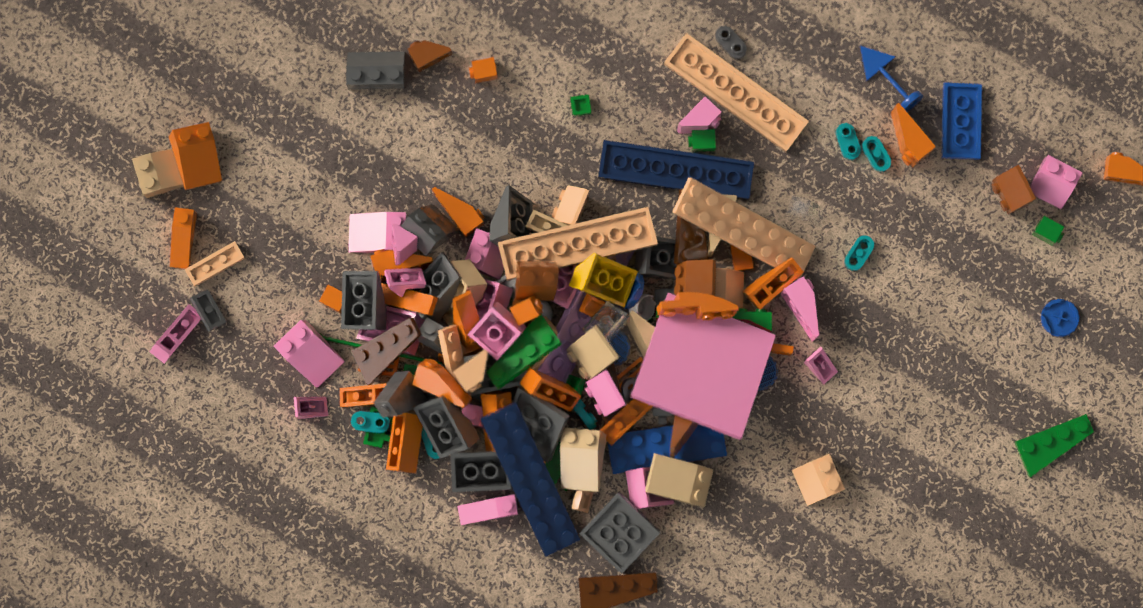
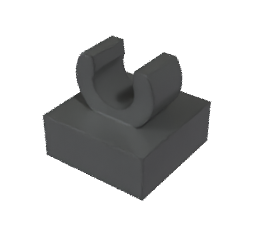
M655 406L652 407L653 416H658L659 424H666V416H672V413Z

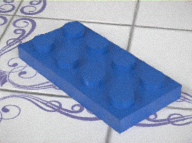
M943 83L941 158L980 160L982 84Z

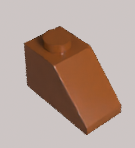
M423 40L421 42H413L410 48H408V53L418 71L421 72L451 56L452 50L450 47Z

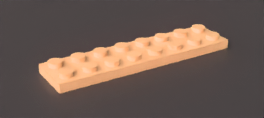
M687 33L664 62L665 66L785 152L788 151L809 122Z
M688 178L672 212L773 268L792 257L804 271L816 247L693 178Z
M648 207L498 242L507 281L516 279L517 261L556 262L559 268L582 263L593 253L609 257L658 244Z

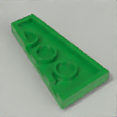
M542 314L530 323L487 371V374L498 390L562 345Z
M1087 414L1014 443L1028 477L1031 478L1094 431Z

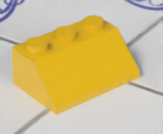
M593 253L575 268L569 286L610 303L625 307L638 271Z

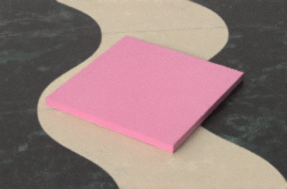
M668 293L665 301L674 300L676 295ZM680 313L671 317L659 315L631 397L740 440L743 436L776 335L734 318L722 319V317H718L710 321H704L703 319H696L695 313L691 315Z

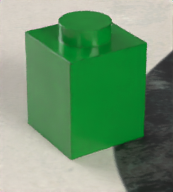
M715 129L692 130L691 136H688V147H692V152H714L716 149Z
M1043 216L1032 235L1053 246L1063 238L1064 233L1062 231L1064 226Z

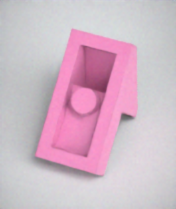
M422 268L387 269L384 271L389 288L400 297L403 296L406 289L424 288L426 285Z

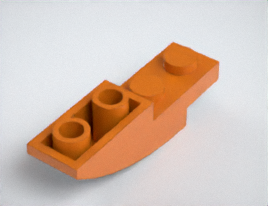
M678 292L674 300L661 301L657 307L658 315L671 317L683 313V315L695 313L696 319H703L704 321H710L718 317L730 319L738 311V306L728 300L696 292Z

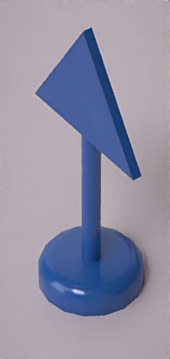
M860 46L866 81L880 71L905 98L901 106L906 112L923 98L921 92L916 91L908 95L883 68L895 56Z

